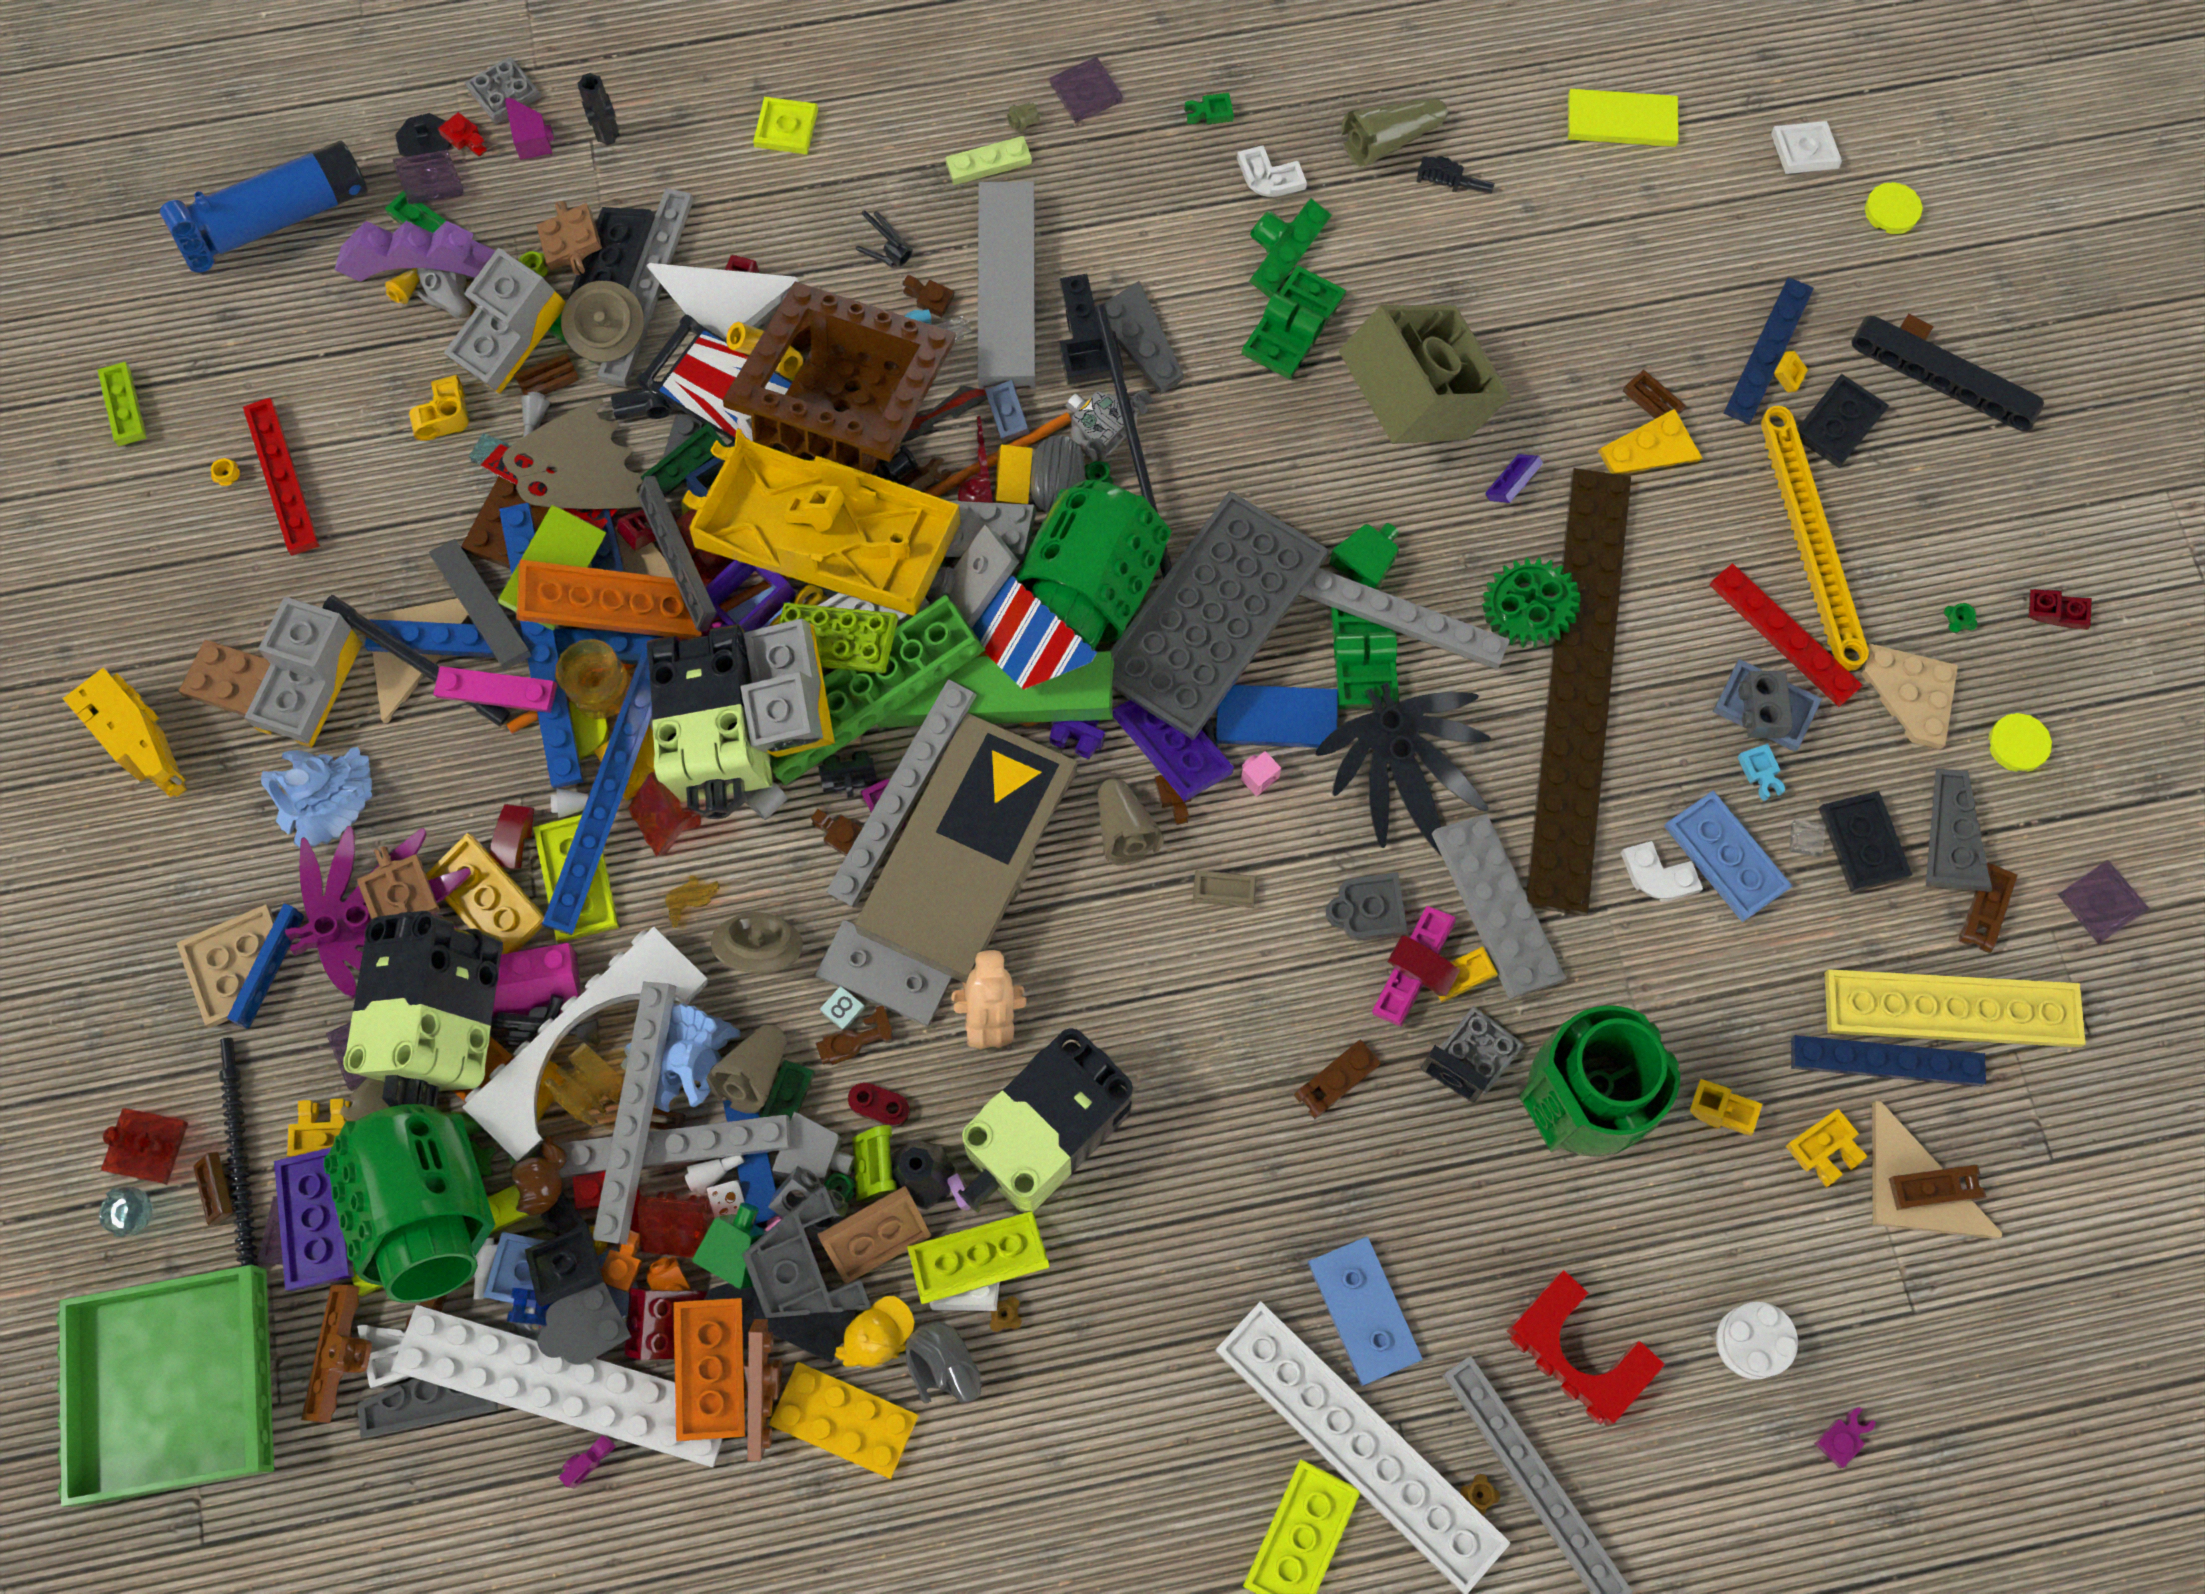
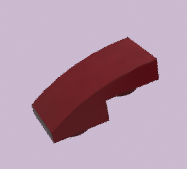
M2030 589L2028 618L2055 626L2089 630L2091 625L2092 598L2062 596V591Z
M504 804L494 830L489 853L501 867L521 869L524 838H531L533 807Z
M1401 935L1387 961L1406 977L1419 980L1438 996H1447L1460 972V969L1448 960L1405 935Z

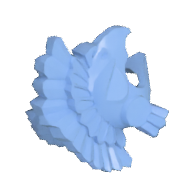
M358 747L350 748L345 756H340L335 761L333 756L327 754L315 756L300 750L283 752L282 759L292 762L293 769L287 771H263L261 775V784L279 809L276 822L280 825L281 830H284L289 835L292 834L296 827L297 832L294 844L299 848L301 838L303 837L313 847L320 843L328 844L332 839H339L346 827L356 822L358 814L365 807V801L370 800L372 797V778H370L368 756L360 755ZM279 785L284 789L286 794L282 792V790L279 788Z
M673 1003L654 1101L655 1105L659 1109L669 1112V1102L679 1095L682 1084L691 1107H696L702 1103L711 1091L706 1080L710 1069L723 1058L717 1050L727 1044V1040L739 1038L740 1030L734 1028L731 1023L723 1021L721 1017L707 1015L704 1011L698 1010L694 1005L689 1006L685 1003L677 1005ZM628 1043L624 1048L627 1057L623 1060L621 1067L625 1071L631 1043ZM694 1081H698L701 1083V1087L699 1089L695 1086Z

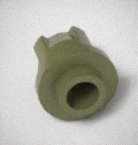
M1028 102L1020 106L1013 105L1009 107L1007 119L1013 130L1017 129L1018 132L1022 133L1026 130V127L1040 121V116L1034 102Z

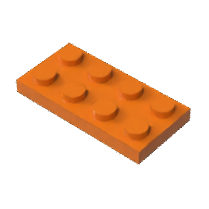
M742 1298L674 1302L676 1441L745 1437Z

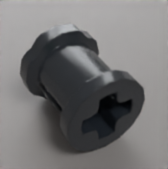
M904 445L899 448L900 451L892 457L890 462L883 459L879 462L886 476L894 483L898 481V477L909 469H916L918 467L915 457Z

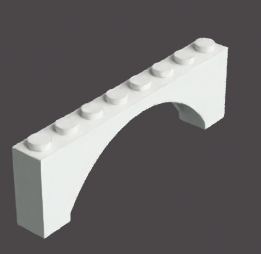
M652 927L648 932L646 930L641 931L632 940L633 946L625 954L621 951L612 958L608 964L610 968L602 976L598 973L585 985L587 990L578 998L576 996L571 997L562 1006L561 1010L563 1013L555 1020L550 1018L543 1023L537 1031L539 1035L531 1043L528 1041L522 1043L513 1053L515 1058L506 1066L504 1064L499 1065L490 1074L489 1078L491 1081L482 1089L480 1087L475 1088L465 1098L466 1104L462 1107L465 1112L517 1163L529 1158L541 1147L543 1139L538 1134L537 1126L539 1086L552 1053L571 1029L587 1017L604 1008L627 1001L640 1000L643 981L669 983L677 986L674 1001H680L687 1005L708 985V979L655 927Z

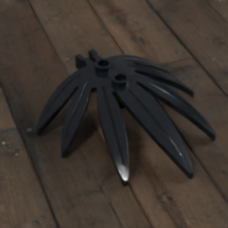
M1387 682L1380 685L1383 691L1381 697L1384 704L1383 708L1380 698L1374 695L1373 688L1365 691L1367 699L1372 702V713L1359 716L1344 723L1330 733L1315 751L1316 756L1331 754L1344 748L1355 738H1358L1338 768L1333 783L1332 795L1337 796L1350 783L1361 767L1369 748H1371L1373 753L1369 771V807L1379 847H1386L1388 833L1389 780L1386 763L1389 762L1397 790L1410 817L1428 843L1442 856L1432 836L1433 831L1441 827L1440 820L1428 784L1413 753L1415 752L1434 777L1457 797L1482 812L1487 811L1488 806L1462 772L1436 747L1421 737L1418 731L1421 730L1435 737L1457 742L1480 743L1490 741L1491 737L1468 725L1444 718L1423 715L1424 713H1441L1457 709L1475 701L1479 696L1474 693L1442 692L1413 697L1395 704L1390 697L1391 690Z

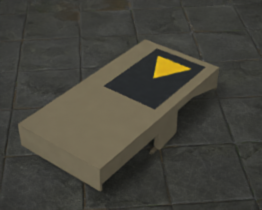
M966 713L854 924L857 934L964 983L967 982L969 973L975 969L977 953L986 950L1009 903H1014L1035 862V848L1072 780L1077 775V761L1062 755V750L1051 745L1046 748L1001 728L1003 727L1001 723L991 724L969 713Z

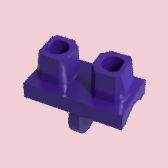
M1099 720L1051 722L1050 744L1064 748L1069 737L1078 740L1075 753L1083 758L1090 759L1096 749L1101 750L1105 743V740H1103L1105 731L1097 728Z

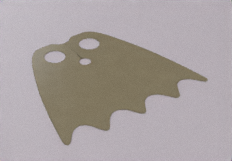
M603 399L594 400L553 419L526 435L506 450L502 459L507 470L518 479L516 489L522 500L537 506L551 507V505H554L558 508L573 509L642 507L637 497V487L643 482L640 478L643 474L632 472L624 465L625 459L633 450L615 445L611 440V435L619 427V423L602 420L597 416V409L602 404ZM524 453L530 455L534 462L531 467L521 468L515 464L514 458L518 454ZM554 466L557 471L554 474H550L546 471V468ZM538 481L544 483L548 490L543 496H534L529 492L528 486L532 482Z

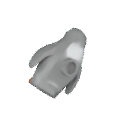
M416 268L426 292L425 294L418 290L417 294L424 302L432 307L448 311L457 319L465 318L474 313L471 303L464 295L466 292L465 275L444 270Z

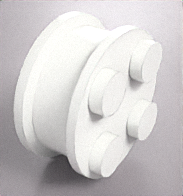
M1750 1302L1731 1310L1722 1318L1716 1332V1346L1720 1358L1732 1372L1743 1378L1759 1380L1777 1375L1785 1371L1792 1364L1797 1354L1798 1336L1792 1321L1781 1309L1765 1302Z

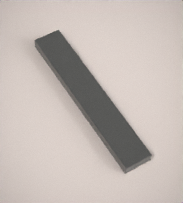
M645 476L637 497L698 632L708 631L716 613L715 608L656 477Z
M456 539L429 551L432 560L504 671L532 657L521 637Z

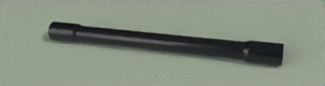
M335 595L327 598L323 604V609L339 613L348 625L436 682L439 666L359 614L356 609ZM466 702L475 708L479 714L499 727L506 722L510 715V712L502 706Z

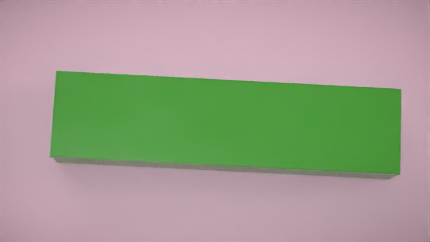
M944 595L896 628L885 673L837 668L823 678L835 744L781 757L769 754L773 773L781 780L784 786L985 651L958 607L951 602L947 595Z
M1111 651L1097 652L1091 663L1025 690L1014 682L988 656L975 657L877 723L879 728L921 726L948 679L977 695L967 713L991 724L1113 719L1112 678L1114 661L1111 657L1112 653Z

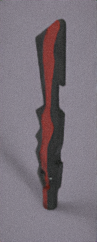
M961 386L927 414L916 413L901 443L910 441L933 430L934 423L950 414L955 418L988 399L986 391Z

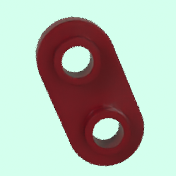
M866 1082L856 1084L849 1091L848 1104L851 1110L861 1117L892 1127L903 1125L909 1118V1104L903 1096ZM862 1093L869 1095V1100L865 1103L858 1102V1097ZM892 1104L899 1106V1110L895 1114L887 1112L888 1107Z

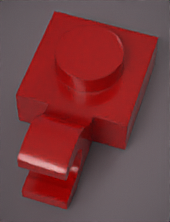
M459 112L438 128L440 135L458 150L467 146L478 157L487 151V148L482 145L485 141L479 135L478 127Z

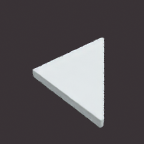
M656 263L646 265L685 314L691 316L700 325L726 340L727 332L733 323H746L770 301L777 298L786 289L791 288L795 281L799 282L796 277Z

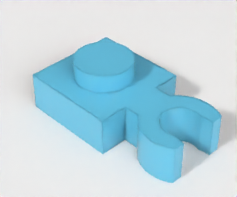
M1768 744L1738 755L1737 758L1749 783L1758 781L1760 785L1758 793L1763 801L1770 797L1767 787L1774 788L1778 796L1784 793L1785 786L1783 782L1774 777L1781 770Z

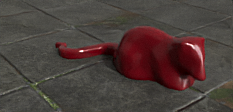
M977 416V453L981 469L977 474L967 478L960 485L958 501L993 503L981 416Z

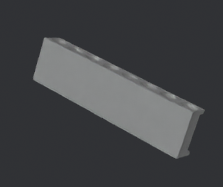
M979 182L978 386L981 390H985V386H997L1010 380L1013 381L1015 386H1030V389H1035L1034 182Z

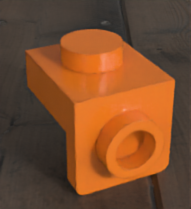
M675 1255L670 1258L663 1257L651 1264L650 1269L646 1271L647 1281L652 1290L693 1291Z

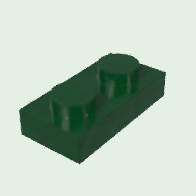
M784 1059L760 1118L787 1115L791 1121L793 1113H799L815 1071Z

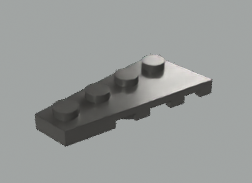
M1140 281L1103 303L1106 306L1111 330L1116 332L1119 346L1160 395L1183 381L1184 374Z
M1936 768L1926 886L1991 892L1992 885L1988 874L1987 860L1981 840V831L1977 820L1976 806L1968 771Z
M416 1378L402 1385H396L357 1404L360 1438L363 1439L498 1411V1403Z

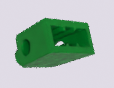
M1385 523L1379 531L1369 524H1365L1333 549L1329 564L1350 580L1378 590L1396 559L1399 547L1393 540L1399 535V532L1390 523Z
M743 1202L740 1203L737 1214L716 1217L694 1255L692 1262L739 1289L752 1287L753 1283L742 1253L767 1232L754 1224L759 1208Z

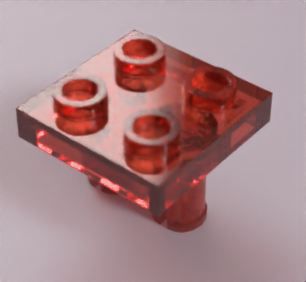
M651 772L631 801L628 809L632 819L636 821L641 829L646 843L652 848L657 857L667 854L681 831L700 827L701 816L696 815L697 813L691 810L683 811L680 805L682 803L663 783L658 781L655 772Z
M122 1108L116 1126L108 1127L103 1133V1141L109 1147L101 1171L168 1185L188 1122Z
M660 1191L656 1198L641 1196L638 1203L641 1252L693 1258L707 1234L706 1209L709 1206V1200L705 1196L700 1195L698 1203H696L697 1195H691L688 1202L678 1201L677 1196L669 1191L666 1199H664L665 1191Z

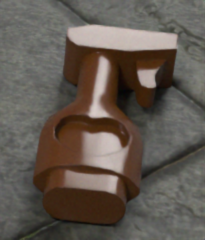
M884 1006L876 1007V1012L871 1017L863 1019L865 1025L877 1023L878 1027L861 1033H856L852 1030H841L823 1036V1040L816 1043L822 1064L831 1062L832 1065L849 1060L859 1053L863 1045L882 1039L885 1043H891L893 1032Z

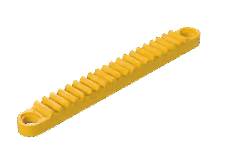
M1773 406L1766 411L1761 421V428L1766 441L1765 449L1769 450L1768 458L1772 460L1771 468L1775 469L1774 477L1778 479V489L1782 491L1781 499L1785 501L1784 509L1788 510L1787 518L1791 520L1790 528L1794 530V540L1798 542L1797 550L1801 551L1800 559L1804 561L1803 569L1808 573L1807 581L1811 583L1810 591L1814 592L1813 600L1818 605L1817 613L1821 614L1820 622L1824 624L1823 632L1828 636L1827 645L1831 646L1834 658L1847 671H1854L1859 669L1869 656L1865 637L1794 417L1786 407ZM1770 417H1780L1784 421V426H1774L1770 422ZM1847 648L1854 649L1859 654V659L1856 661L1846 658L1844 650Z

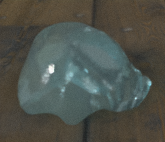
M126 1186L114 1188L106 1193L108 1197L104 1199L99 1210V1221L105 1230L114 1233V1237L121 1238L134 1235L147 1226L152 1217L153 1207L146 1192L135 1187Z

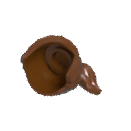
M547 1136L541 1144V1151L545 1158L529 1157L511 1167L513 1181L520 1193L516 1210L529 1216L543 1214L557 1202L562 1191V1180L559 1170L567 1162V1153L562 1147L554 1144L551 1136Z

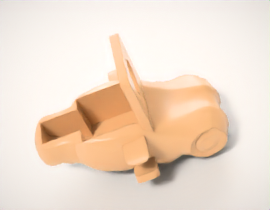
M987 950L977 953L975 969L969 973L967 982H962L964 990L954 991L951 1000L956 1002L954 1004V1011L956 1013H966L965 1028L968 1046L980 1050L989 1047L1002 1048L1012 1043L1014 1036L1013 1009L1024 1008L1027 1003V998L1022 996L1024 994L1023 986H1013L1010 974L1004 969L1003 954L1000 951Z

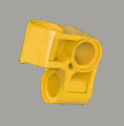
M457 374L431 381L434 394L433 400L429 401V403L415 406L409 411L413 434L417 440H433L436 437L461 432L468 426L469 417L464 400L465 393Z

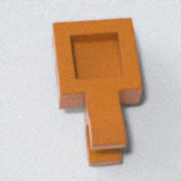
M629 1230L627 1245L621 1244L620 1252L609 1250L601 1269L606 1285L629 1293L642 1265L641 1260L634 1258L643 1238L639 1233Z

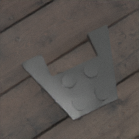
M825 1186L815 1190L742 1253L766 1318L808 1315L809 1313L842 1312L855 1309L866 1310L871 1308L859 1278L827 1291L804 1228L836 1215Z

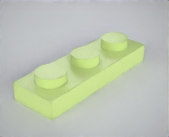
M1024 136L945 157L953 185L1032 164V157Z

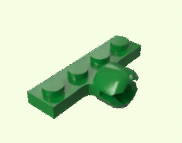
M1312 198L1306 202L1291 223L1283 221L1272 211L1265 212L1251 230L1250 236L1265 248L1267 256L1252 275L1249 282L1267 297L1271 298L1332 214Z

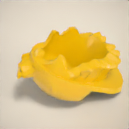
M885 1296L875 1302L871 1308L859 1314L845 1330L844 1345L836 1348L835 1357L843 1360V1365L846 1367H878L891 1359H897L899 1353L906 1350L907 1339L914 1329L915 1321L909 1307L895 1296Z

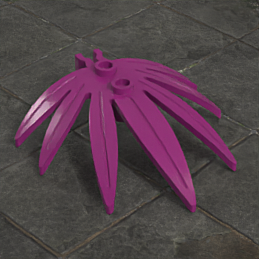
M347 826L330 866L325 896H323V881L317 858L308 840L305 837L301 838L299 859L300 886L305 911L310 923L302 928L287 929L285 932L290 941L301 938L299 943L290 945L294 956L304 953L308 948H318L322 965L332 983L344 995L353 999L356 995L357 985L351 971L344 962L346 961L353 968L360 971L363 952L356 949L364 947L365 929L372 919L367 906H365L366 903L359 885L344 902H341L351 879L355 859V835L353 828ZM419 829L389 854L391 861H399L412 855H417L427 835L425 829ZM379 864L370 873L379 867ZM465 868L428 880L436 902H440L457 889L471 875L470 869Z

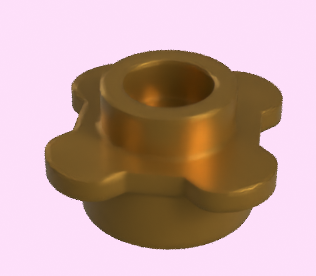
M1010 1296L1007 1300L998 1301L997 1311H990L991 1321L989 1326L992 1331L999 1332L1001 1329L1010 1327L1015 1330L1021 1326L1022 1320L1018 1316L1017 1311L1019 1300L1016 1297ZM1003 1311L1008 1313L1006 1317L1001 1316Z
M1484 1474L1475 1475L1474 1481L1468 1486L1461 1487L1459 1492L1482 1516L1486 1513L1488 1507L1500 1501L1499 1491L1493 1488ZM1479 1491L1482 1492V1493H1483V1497H1482V1498H1478V1497H1477V1492H1479Z

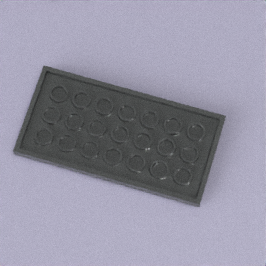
M1229 491L1122 634L1121 638L1110 650L1114 661L1112 689L1194 740L1328 556V549Z

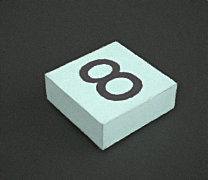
M840 986L820 1008V1011L839 1028L846 1030L865 1007Z

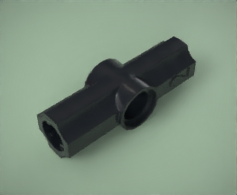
M592 73L584 74L577 84L589 125H592L597 142H602L605 145L613 144L620 134L615 120L616 114L609 95L605 91L600 76L593 75Z
M643 388L611 394V402L616 420L644 415L651 419H662L669 416L671 411L681 410L655 393Z

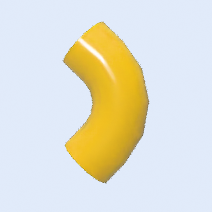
M735 322L727 332V346L732 350L750 355L764 331L741 322ZM790 346L776 371L784 377L795 376L803 365L802 355Z

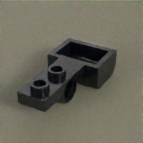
M1088 274L1060 278L1068 329L1072 335V339L1060 340V357L1067 385L1111 378L1094 309L1095 304ZM1112 331L1122 373L1124 375V367L1116 337V332Z

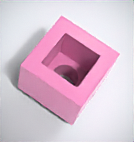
M1266 751L1258 757L1252 755L1242 765L1241 781L1257 797L1279 779L1281 767Z

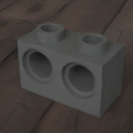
M1749 671L1744 680L1740 682L1738 689L1739 698L1744 701L1742 725L1744 728H1747L1748 738H1784L1793 728L1786 671ZM1757 687L1765 689L1767 694L1759 692ZM1760 715L1767 716L1771 723L1762 720Z
M797 1165L775 1191L768 1207L784 1218L815 1190L824 1185L820 1183L814 1173L809 1170L804 1171ZM827 1187L826 1189L836 1215L804 1228L806 1236L820 1246L822 1243L817 1234L841 1222L845 1218L849 1206L839 1192L829 1190ZM799 1190L805 1196L797 1197L791 1191Z

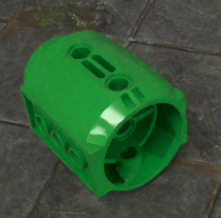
M1080 481L1068 489L1060 490L1015 578L1017 583L1022 584L1026 591H1030L1033 594V598H1038L1041 601V605L1047 606L1050 613L1056 614L1058 620H1062L1067 628H1071L1075 635L1080 636L1083 643L1089 644L1093 651L1099 641L1112 642L1121 638L1127 624L1139 608L1153 581L1172 530L1144 496H1136L1123 488L1102 481Z
M1597 1006L1573 1016L1556 1029L1544 1042L1532 1062L1527 1087L1518 1097L1550 1152L1563 1148L1582 1156H1606L1617 1154L1634 1145L1659 1125L1677 1098L1681 1073L1678 1070L1679 1063L1675 1055L1671 1051H1667L1662 1044L1661 1033L1658 1027L1653 1022H1649L1644 1014L1622 1006ZM1586 1054L1602 1055L1618 1064L1621 1070L1611 1075L1604 1071L1596 1070L1586 1076L1583 1070L1582 1057ZM1556 1058H1557L1558 1061L1560 1062V1063L1557 1065V1067H1556V1065H1555V1063H1554V1060H1555ZM1627 1077L1631 1089L1630 1101L1623 1102L1607 1098L1614 1089V1083ZM1590 1081L1599 1082L1603 1087V1094L1594 1089Z
M405 1104L375 1111L356 1121H346L339 1135L335 1137L329 1154L324 1158V1170L330 1176L331 1195L335 1202L340 1229L347 1244V1255L349 1260L353 1261L358 1277L371 1284L383 1285L388 1298L400 1303H417L432 1300L464 1285L475 1274L478 1267L476 1255L496 1224L462 1115H446L439 1109L429 1105Z

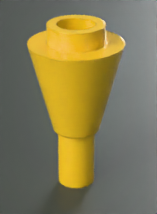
M416 268L385 282L386 293L392 301L403 304L408 303L420 281Z

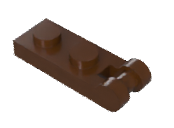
M1987 863L1992 891H1975L1958 941L1967 945L1973 943L1978 945L1980 950L1991 953L1997 942L2018 874ZM1978 925L1987 928L1985 935L1976 932Z
M1360 1039L1312 1080L1297 1090L1294 1096L1299 1102L1303 1101L1310 1109L1308 1113L1315 1120L1378 1068L1381 1062ZM1317 1089L1325 1096L1321 1101L1313 1094Z
M1978 1165L1898 1175L1888 1178L1897 1211L1962 1201H1974L1987 1197L1985 1188L1980 1187L1978 1176L1981 1174ZM1960 1178L1965 1180L1967 1189L1962 1190Z

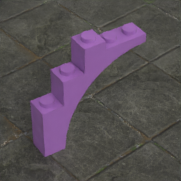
M365 221L341 246L334 270L360 282L373 274L399 268L444 270L476 278L495 253V250L472 240L473 233L449 221H446L434 233L408 221H405L394 233Z

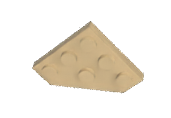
M1869 643L1867 646L1869 656L1863 664L1861 671L1863 678L1868 684L1871 683L1880 694V701L1893 718L1897 717L1906 730L1904 732L1912 743L1941 750L1946 745L1958 665Z
M266 904L176 943L204 1024L208 1028L215 1027L229 1020L227 1016L275 922L272 911Z

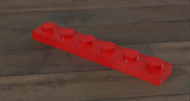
M267 398L243 406L288 552L293 556L319 547L320 544L273 400Z
M1733 563L1712 580L1709 586L1838 707L1842 706L1863 686Z

